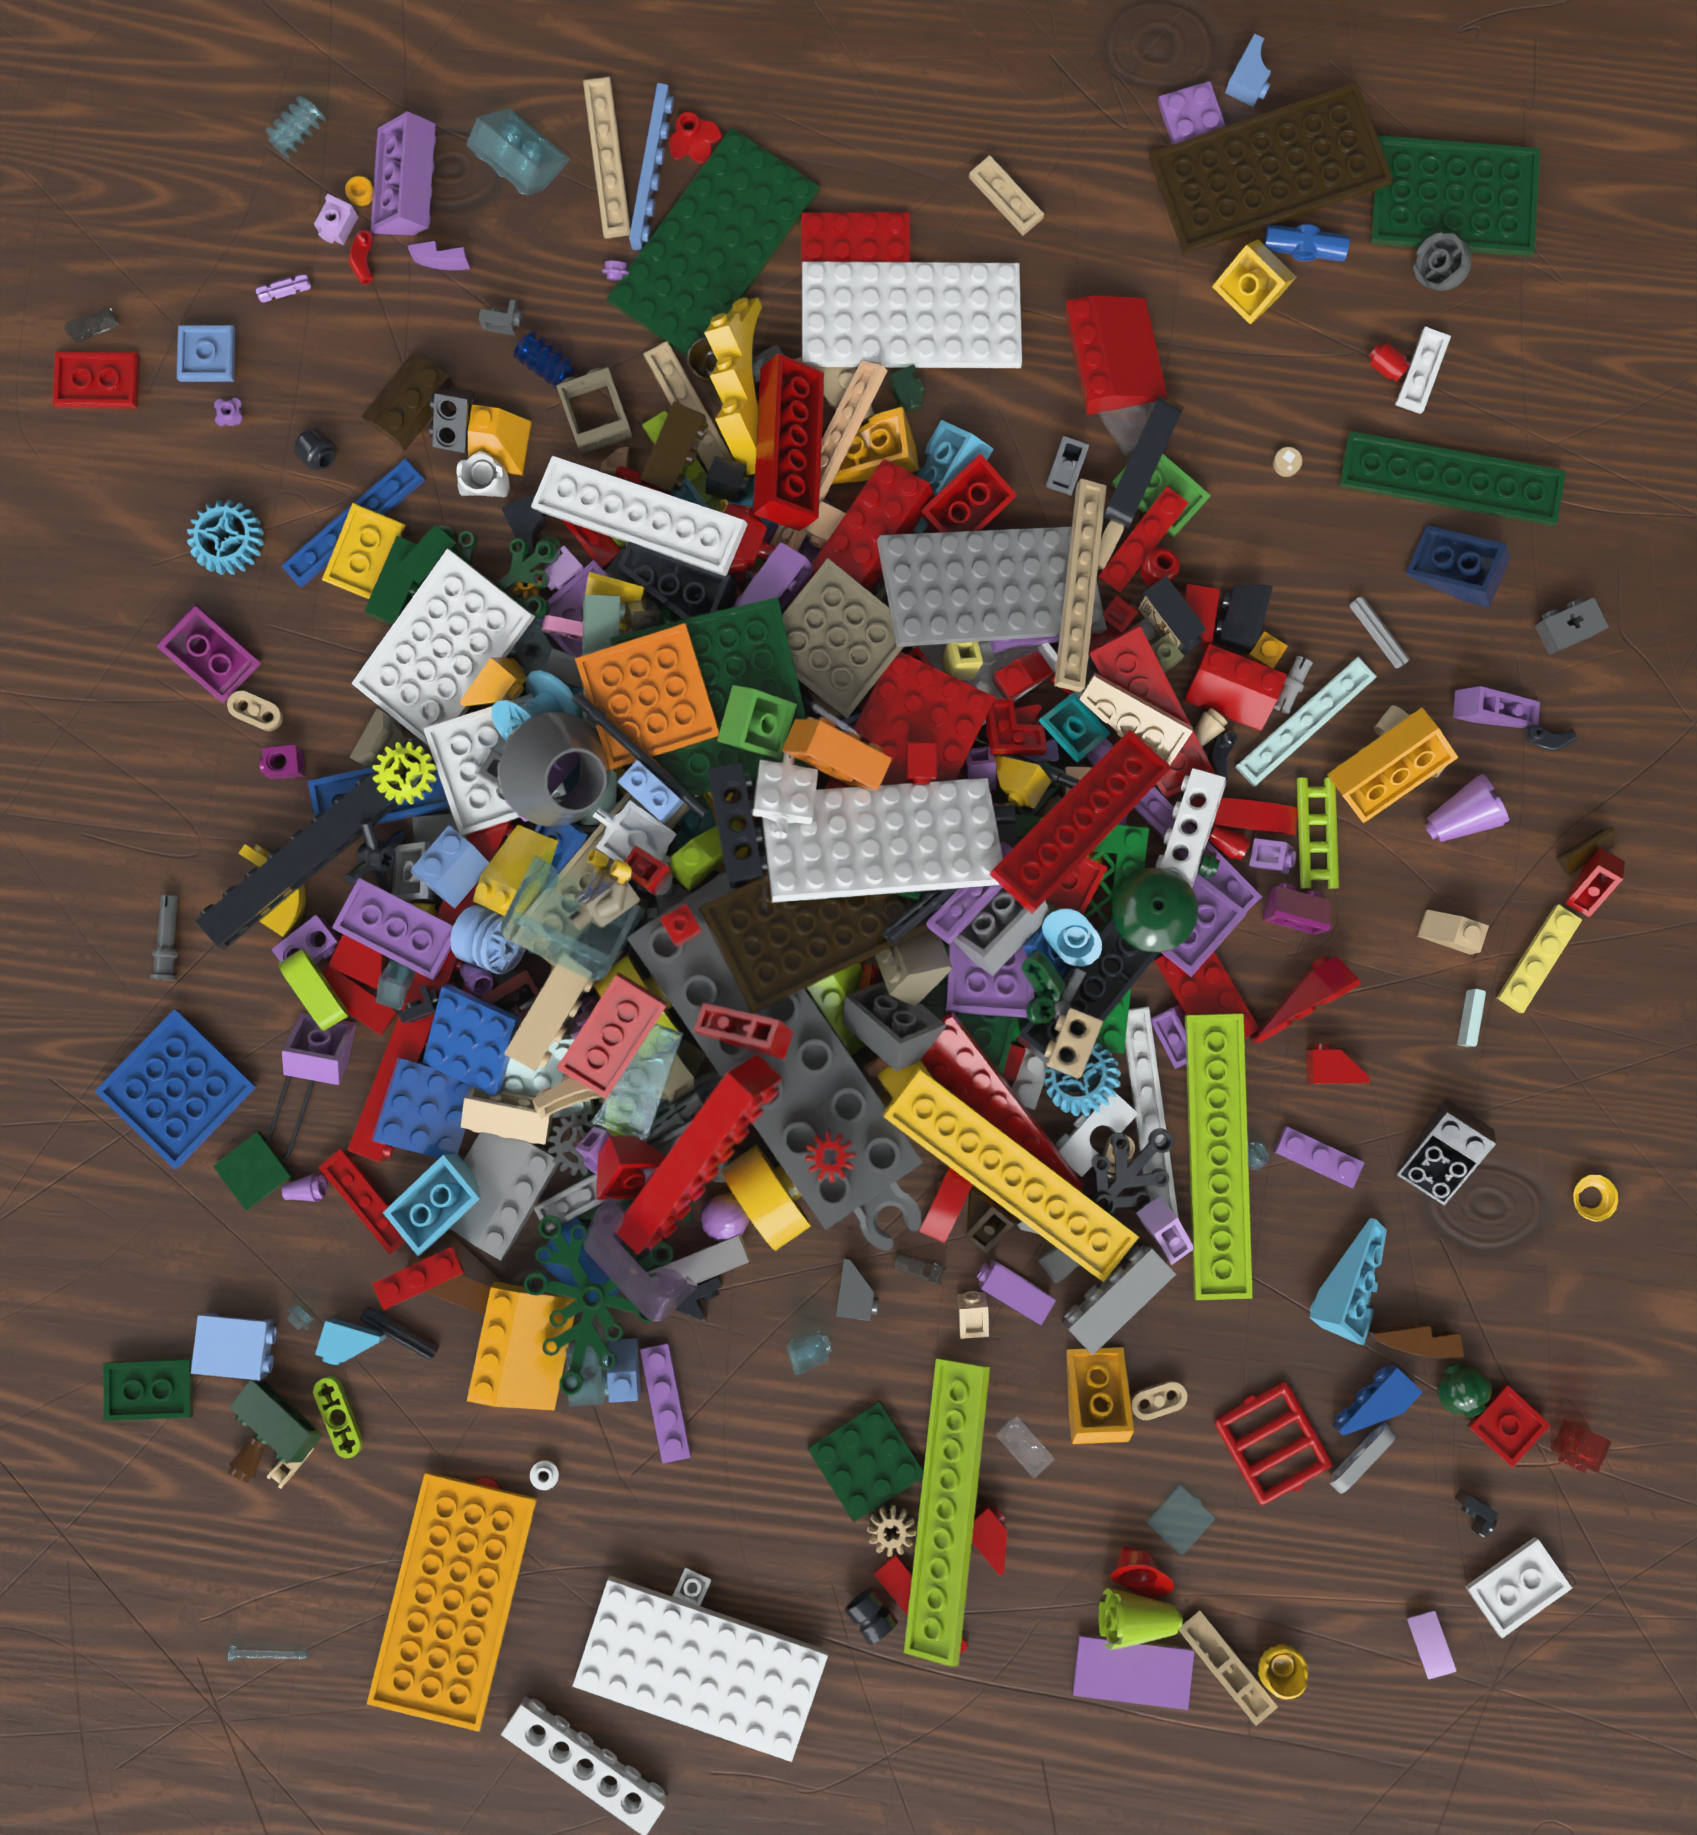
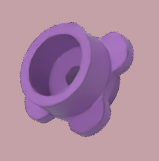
M232 398L230 401L216 400L214 403V407L217 409L215 422L219 426H224L225 424L228 426L239 425L243 420L240 409L242 406L241 401L238 398Z

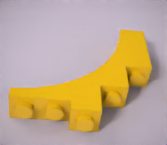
M758 297L750 300L741 298L735 301L730 312L727 315L726 313H721L713 317L710 325L704 332L718 361L710 375L723 403L722 409L715 420L735 461L747 466L746 476L755 474L758 404L752 373V344L756 321L762 309Z

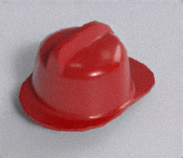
M1126 1545L1121 1548L1116 1570L1111 1574L1112 1581L1145 1597H1161L1173 1590V1580L1157 1568L1154 1557L1150 1552L1137 1550Z

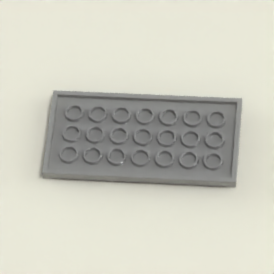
M1072 527L880 535L877 539L897 647L1060 636ZM1097 581L1091 634L1103 633L1107 629Z

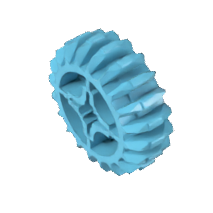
M217 500L215 508L211 504L206 503L207 511L204 513L201 510H197L200 518L198 520L190 519L191 523L195 526V528L187 529L188 534L192 536L191 539L187 540L188 545L194 547L191 550V554L194 557H198L197 562L201 566L206 565V569L210 572L216 570L220 575H224L227 570L231 575H235L236 567L241 571H245L244 564L246 562L254 565V560L251 558L253 554L261 556V552L256 549V547L264 545V541L259 538L264 535V531L258 528L261 522L258 518H253L254 512L250 509L246 510L242 503H238L235 506L232 500H228L224 505L221 500ZM235 519L242 521L245 535H241L236 531ZM229 533L231 535L228 539L225 538V541L221 540L224 536L227 537L226 534ZM207 540L215 543L216 556L210 554Z
M1097 1043L1092 1048L1088 1059L1098 1063L1094 1065L1093 1063L1087 1064L1083 1071V1081L1086 1086L1081 1082V1077L1075 1078L1068 1074L1065 1076L1066 1073L1059 1075L1052 1068L1045 1069V1074L1049 1077L1044 1080V1084L1049 1088L1047 1094L1050 1098H1053L1052 1102L1056 1106H1061L1063 1112L1068 1113L1071 1110L1073 1115L1078 1116L1082 1110L1085 1116H1089L1090 1109L1093 1108L1096 1112L1100 1113L1099 1105L1103 1103L1105 1106H1109L1108 1096L1116 1097V1092L1112 1088L1120 1087V1082L1116 1078L1121 1076V1072L1116 1068L1118 1066L1117 1060L1112 1058V1053L1108 1049L1103 1050L1101 1044ZM1099 1080H1101L1100 1083H1099V1085L1096 1087V1089H1094V1088H1095V1084H1096ZM1083 1091L1085 1093L1084 1096L1080 1097L1067 1095L1069 1092Z

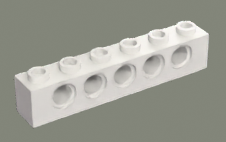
M1192 768L1190 776L1185 775L1181 791L1185 793L1182 802L1177 801L1174 807L1172 818H1176L1173 829L1168 828L1165 835L1164 844L1167 845L1165 855L1160 854L1156 863V868L1167 869L1180 875L1191 888H1193L1226 786V777ZM1195 796H1202L1206 799V803L1199 808L1193 807L1190 801ZM1193 822L1198 828L1194 833L1186 834L1182 831L1185 823ZM1177 849H1186L1189 855L1185 860L1178 861L1174 859L1173 854ZM1154 902V903H1153V907H1154L1155 910H1156V906H1157L1160 902Z
M525 1697L501 1735L641 1835H647L665 1808L668 1797L665 1795V1791L658 1784L653 1782L649 1784L642 1779L641 1774L632 1766L628 1765L625 1767L611 1751L598 1748L587 1734L574 1731L569 1727L570 1724L566 1719L559 1715L553 1716L545 1710L546 1707L542 1702L534 1698L529 1699ZM539 1724L545 1728L546 1733L538 1735L533 1731L532 1726ZM563 1741L568 1744L570 1750L566 1752L560 1751L556 1747V1743ZM587 1758L592 1761L594 1766L592 1768H584L579 1760ZM611 1775L616 1778L618 1783L608 1785L603 1777ZM635 1792L640 1795L641 1800L632 1802L628 1799L627 1794Z

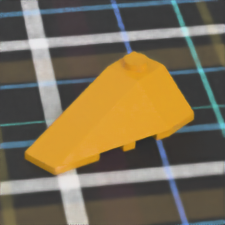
M903 407L876 414L868 419L869 423L858 429L832 484L869 480L883 458L910 473L919 471L916 445Z

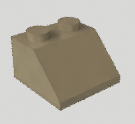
M930 929L875 955L889 995L914 1007L953 969L941 938Z

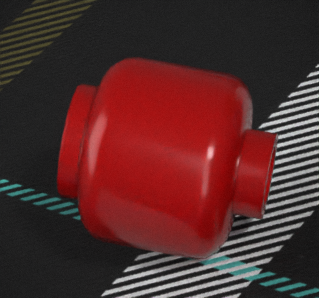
M1162 547L1152 550L1141 565L1140 573L1142 579L1150 587L1165 576L1172 582L1179 572V558L1173 551Z

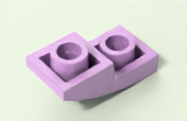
M1433 1611L1407 1619L1428 1680L1456 1672L1436 1612Z

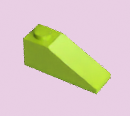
M734 821L732 823V829H744V827L737 821ZM718 825L693 838L670 857L672 875L689 891L724 863Z

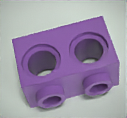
M315 915L271 950L281 962L296 951L304 948L315 964H318L323 959L329 960L332 958L340 938L324 917ZM324 933L326 942L323 946L317 947L315 938L318 934Z

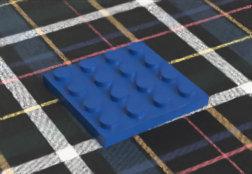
M174 1009L95 1092L174 1169H179L258 1086L178 1009Z

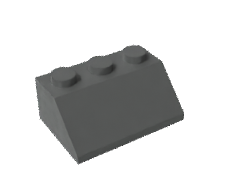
M885 981L845 996L842 1024L895 1071L919 1062L941 1035V1032L945 1030V1024L921 1003L914 1007L889 995Z

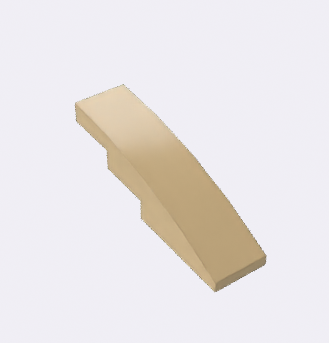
M1198 1611L1182 1625L1181 1629H1178L1256 1726L1278 1708L1276 1703L1201 1611Z

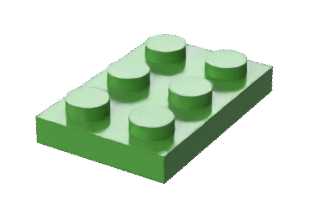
M1162 454L1138 508L1146 514L1166 487H1169L1189 502L1188 506L1167 532L1169 536L1174 538L1211 495ZM1124 470L1112 482L1111 485L1114 488H1117Z

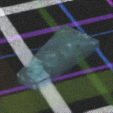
M655 1024L594 1117L592 1123L627 1136H636L646 1142L649 1138L683 1033Z

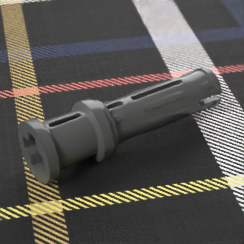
M160 896L157 947L153 948L151 953L154 956L153 974H150L149 977L151 980L176 981L174 962L175 958L178 957V952L174 949L179 900L177 896Z

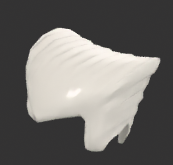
M483 451L476 452L467 460H460L457 464L460 495L497 496L503 498L508 495L510 483L507 470L488 453Z

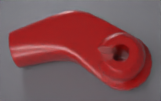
M360 230L355 235L348 261L362 285L369 284L374 278L367 263V256L373 244L372 234L368 230Z

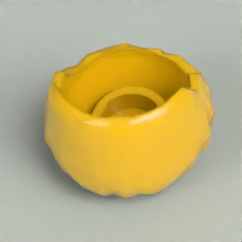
M1279 1644L1275 1647H1270L1263 1653L1258 1663V1676L1266 1689L1276 1697L1286 1700L1296 1698L1306 1689L1309 1666L1300 1651L1292 1646Z

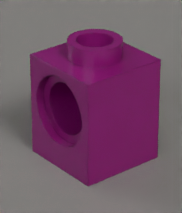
M297 745L262 748L263 756L259 758V766L264 776L271 780L305 777L302 748ZM285 756V766L281 769H277V760L280 757Z

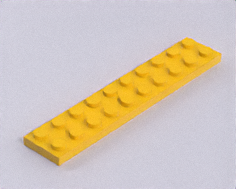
M919 1068L915 1070L882 1113L884 1118L1102 1282H1105L1139 1238L1133 1231Z

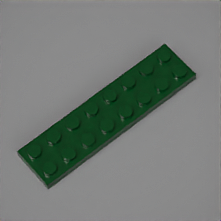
M1349 431L1346 437L1338 487L1554 527L1558 523L1566 471Z

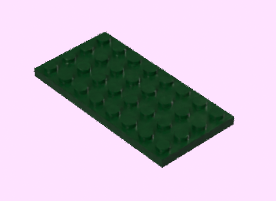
M731 127L627 270L629 273L623 275L622 280H619L606 298L607 303L664 342L668 341L670 346L687 357L692 344L700 338L706 337L704 332L710 325L711 319L721 313H726L727 315L733 307L732 304L745 296L801 219V213H805L817 197L820 187Z

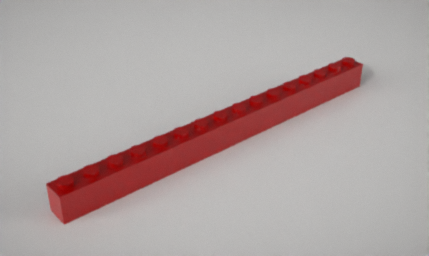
M516 819L468 834L466 840L490 863L516 828L514 825ZM478 882L456 908H453L443 899L437 918L454 926L457 918L465 909L472 905H480L473 902ZM450 950L435 980L415 972L401 1011L406 1010L405 1005L416 1000H421L422 1003L425 1002L420 990V986L424 984L431 986L432 989L435 988L439 996L441 988L447 984L456 988L455 978L457 973L460 972L461 966L466 962L456 958L453 951ZM434 1015L409 1025L402 1023L400 1016L398 1017L348 1151L377 1162H385L387 1158H391L394 1154L396 1147L375 1142L371 1138L397 1058L424 1064L423 1059Z

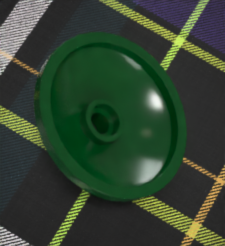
M1144 868L1129 875L1117 888L1112 901V918L1121 937L1133 947L1152 953L1166 952L1181 945L1193 932L1198 919V903L1193 889L1180 875L1163 868ZM1160 902L1163 909L1160 911L1155 910L1153 903Z

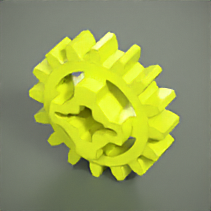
M397 742L396 750L394 751L387 746L385 748L387 755L385 757L382 755L377 756L381 764L373 765V769L379 773V775L373 777V780L376 783H381L377 787L380 793L386 792L385 797L389 801L395 797L399 805H402L404 799H407L410 805L413 804L415 796L423 800L422 792L424 790L432 791L428 783L436 782L437 780L434 775L430 774V772L437 770L434 764H428L432 757L429 754L423 755L424 749L421 746L414 750V745L411 742L407 743L406 748H403ZM407 756L414 757L421 763H411ZM404 765L410 771L406 773L405 780L400 776L404 772ZM421 779L420 783L415 787V784ZM389 783L399 784L402 791L393 789Z

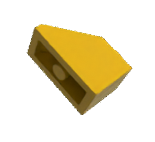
M996 755V771L1000 787L1008 796V801L1014 802V806L1019 808L1026 806L1035 809L1051 783L1050 778L1038 764Z

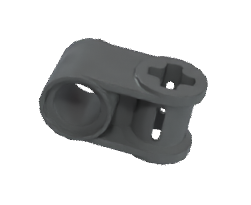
M1056 1246L1046 1251L1037 1260L1054 1283H1058L1080 1265Z

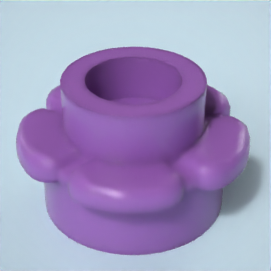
M605 261V269H602V273L607 274V279L613 281L622 280L623 275L629 272L626 271L627 263L619 261Z

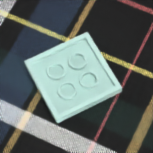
M564 1035L559 1043L554 1041L549 1049V1052L553 1054L544 1069L539 1066L537 1071H533L510 1058L502 1086L503 1091L536 1097L541 1090L552 1088L561 1083L566 1074L556 1068L574 1041L571 1035ZM593 1099L563 1108L553 1113V1118L569 1117L573 1113L576 1116L583 1113L587 1115L593 1114L595 1109Z

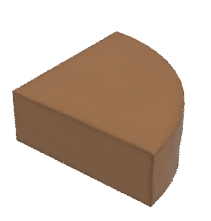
M629 447L618 448L602 462L600 472L615 476L617 467L629 468Z

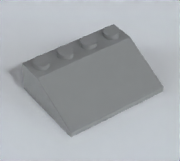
M480 1132L464 1159V1163L475 1175L481 1198L450 1229L497 1259L502 1260L506 1258L534 1210L533 1207L538 1203L560 1164V1161L552 1163L556 1154L548 1153V1150L544 1147L528 1143L525 1140L502 1138L495 1134Z

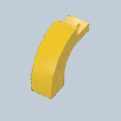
M244 844L239 854L261 867L268 861L267 857L270 852L258 844L254 848ZM305 884L259 922L285 938L296 931L302 921L306 908Z

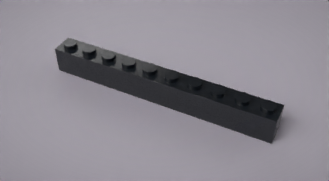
M418 737L413 740L408 739L401 744L403 748H406L407 743L411 742L414 745V750L421 746L424 749L423 755L429 754L432 757L428 764L435 765L432 753ZM407 756L409 762H417L418 764L421 763L418 759L411 756ZM404 765V772L400 776L405 780L406 773L410 771ZM435 770L430 772V774L435 775L438 771ZM375 771L370 776L365 775L355 783L356 788L350 793H344L336 798L332 808L326 813L320 812L311 820L312 824L308 828L294 833L289 838L290 843L282 849L278 848L271 852L267 857L268 861L260 868L255 867L244 876L245 880L238 886L234 885L228 888L222 894L223 898L215 905H208L200 912L201 917L195 922L217 947L223 950L230 947L363 835L360 825L361 820L369 818L374 826L399 805L395 797L389 801L385 797L386 792L380 793L377 787L381 783H376L373 780L374 776L379 775L378 772ZM421 779L418 780L415 787L420 783ZM389 783L393 789L402 791L399 784Z

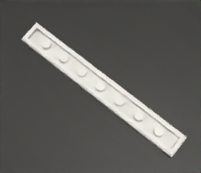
M1149 1007L1129 1009L1125 1040L1133 1109L1138 1113L1135 1117L1139 1152L1149 1143V1134L1154 1129L1163 1128L1166 1130ZM1158 1135L1155 1138V1143L1161 1142L1163 1135ZM1169 1151L1166 1153L1156 1152L1142 1168V1174L1151 1173L1156 1168H1162L1168 1173L1169 1182L1164 1187L1149 1185L1144 1186V1189L1150 1196V1202L1160 1196L1178 1218ZM1158 1174L1156 1176V1181H1161L1164 1175Z

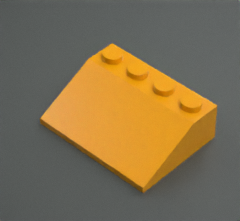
M494 1281L490 1289L467 1401L495 1407L555 1410L560 1387L559 1381L563 1373L569 1343L561 1347L560 1351L553 1356L546 1355L543 1352L542 1345L548 1338L557 1337L573 1326L574 1316L570 1317L562 1327H554L549 1321L550 1314L556 1309L565 1308L578 1299L550 1292L533 1296L526 1291L525 1287ZM556 1313L554 1320L556 1323H562L564 1317L561 1313ZM549 1341L547 1349L551 1352L556 1351L557 1346L555 1342Z

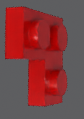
M994 699L985 718L990 753L1044 755L1047 751L1044 726L1017 724L1013 699Z

